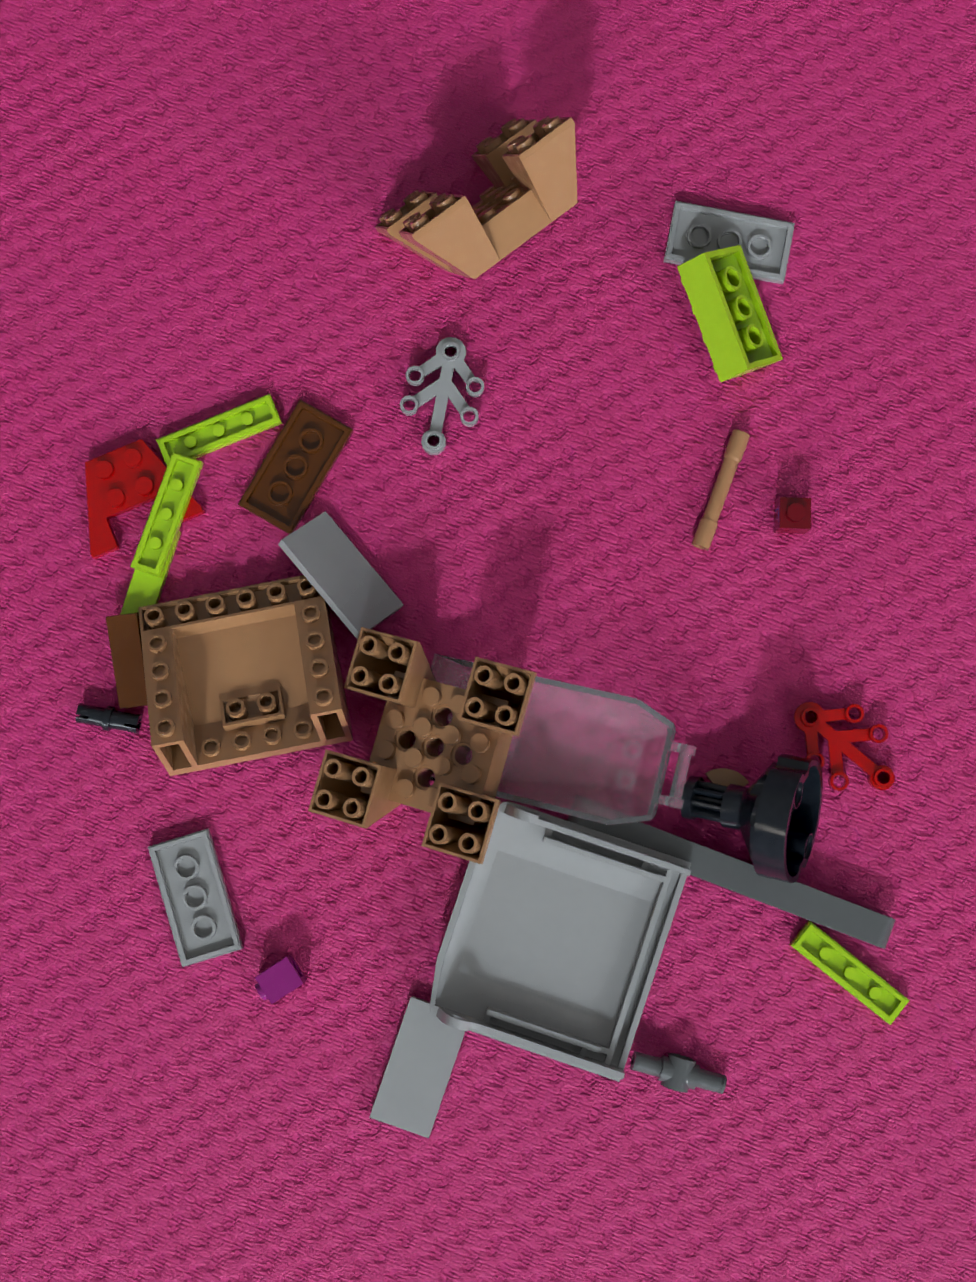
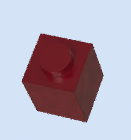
M780 497L774 502V533L805 534L811 529V498Z

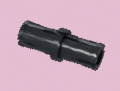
M80 703L77 708L76 714L80 716H76V723L100 726L105 731L116 729L138 734L140 731L141 723L138 722L142 721L141 714L116 711L115 707L111 706L105 709L84 705L83 703Z

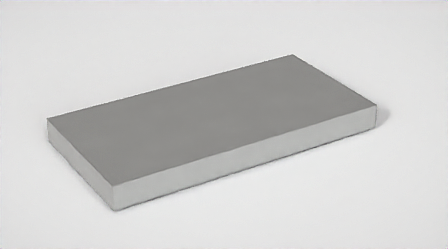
M675 201L663 262L681 265L702 253L741 245L753 279L783 284L795 223Z
M326 511L283 538L278 544L357 640L361 627L372 630L404 605Z
M209 828L149 846V854L182 967L243 949V943Z
M411 995L369 1117L429 1138L465 1034V1031L452 1028L437 1020L431 1014L429 1001Z

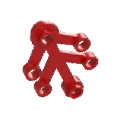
M802 703L794 712V722L797 728L805 733L807 753L805 758L810 759L811 756L816 755L820 760L821 768L824 766L825 759L818 750L819 733L828 743L831 773L828 784L833 790L842 791L849 784L848 776L843 770L842 753L868 774L867 780L872 788L886 790L893 785L895 775L891 768L885 765H876L850 743L870 740L874 743L886 741L889 733L884 725L876 724L866 729L835 731L826 722L847 720L850 723L860 722L864 717L863 708L858 704H852L846 708L823 710L817 703ZM851 708H856L859 712V716L855 720L849 716ZM808 711L815 714V721L813 723H808L805 720V714ZM875 728H880L883 732V736L879 740L873 736ZM880 772L887 774V781L883 784L877 779ZM837 775H840L844 780L841 787H836L833 783Z

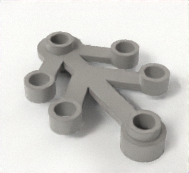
M447 337L441 340L436 347V355L420 366H411L406 371L407 382L412 386H419L423 383L425 376L442 367L438 380L414 396H405L400 401L402 413L412 416L417 413L419 407L436 397L430 430L426 431L421 439L422 447L429 455H439L445 450L446 438L442 433L448 398L460 414V420L464 426L472 427L479 420L477 410L467 404L452 382L454 369L466 383V391L471 397H479L483 394L484 382L482 379L475 377L464 361L466 357L465 345L461 340L454 337ZM449 347H453L457 351L452 357L445 354L446 349ZM414 371L421 374L420 379L417 381L409 378L410 374ZM477 382L481 385V389L473 392L469 389L470 384ZM412 401L415 403V407L410 411L405 410L404 403ZM472 412L475 414V419L467 422L464 420V414ZM431 436H436L439 438V443L436 446H431L428 444V439Z

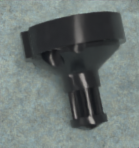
M781 754L778 756L777 762H773L750 787L736 784L725 786L705 782L702 777L690 776L685 783L681 796V815L683 818L695 820L698 817L720 822L722 827L741 831L757 875L794 883L798 880L801 868H805L817 833L823 792L821 766L814 759Z

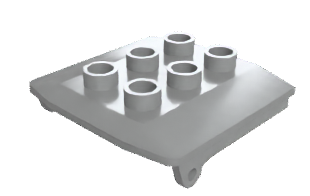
M511 801L502 802L499 805L483 864L469 861L436 961L430 1000L431 1014L437 1020L452 1028L462 1031L469 1030L620 1082V1079H623L625 1075L624 1067L686 878L691 873V862Z

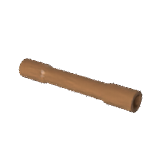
M736 429L732 431L724 453L722 466L691 544L699 549L708 551L718 526L720 513L750 438V435L746 432Z

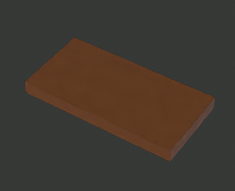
M300 399L238 505L287 534H291L298 527L353 434V429Z

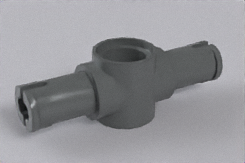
M634 1051L631 1058V1070L656 1076V1079L661 1081L662 1086L679 1092L687 1093L689 1089L694 1090L697 1087L723 1094L727 1081L725 1075L702 1069L700 1065L695 1064L696 1061L680 1054L669 1053L668 1056L655 1057Z

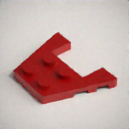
M142 439L85 462L90 554L94 559L120 549L109 522L110 518L156 499L167 467ZM193 497L190 499L182 523L205 513L204 509Z

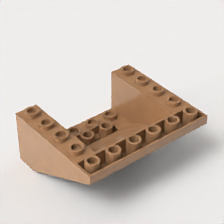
M304 575L138 607L151 746L170 776L353 740L350 715L328 604Z

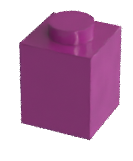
M289 954L255 977L258 982L255 984V988L264 1001L268 999L273 1004L304 984L307 979L292 955Z

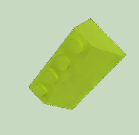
M741 245L705 252L677 266L682 285L685 287L692 306V312L696 316L703 341L708 348L713 368L720 382L737 378L783 360Z

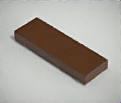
M139 612L107 616L106 622L119 707L122 709L147 705Z

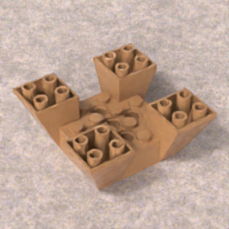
M547 116L539 122L536 119L524 120V118L510 120L500 128L503 133L495 138L490 136L481 141L476 146L478 151L471 155L494 185L479 195L481 198L479 202L471 206L464 195H446L442 193L438 196L436 192H419L416 190L403 200L404 206L396 211L392 208L379 217L381 223L376 225L375 228L379 233L441 269L476 279L578 203L575 122L572 117L559 118V116H555L552 119Z
M361 627L344 688L384 700L386 705L369 761L325 750L308 811L366 829L400 804L427 811L431 814L421 846L483 864L501 800L495 797L512 737H519L537 673L475 657L467 688H458L436 682L420 642ZM452 712V721L447 725V716ZM415 735L416 740L414 745L411 747L410 740ZM443 742V752L438 755V747ZM471 750L472 759L467 764L466 755ZM434 773L435 781L430 786L429 778L431 774Z

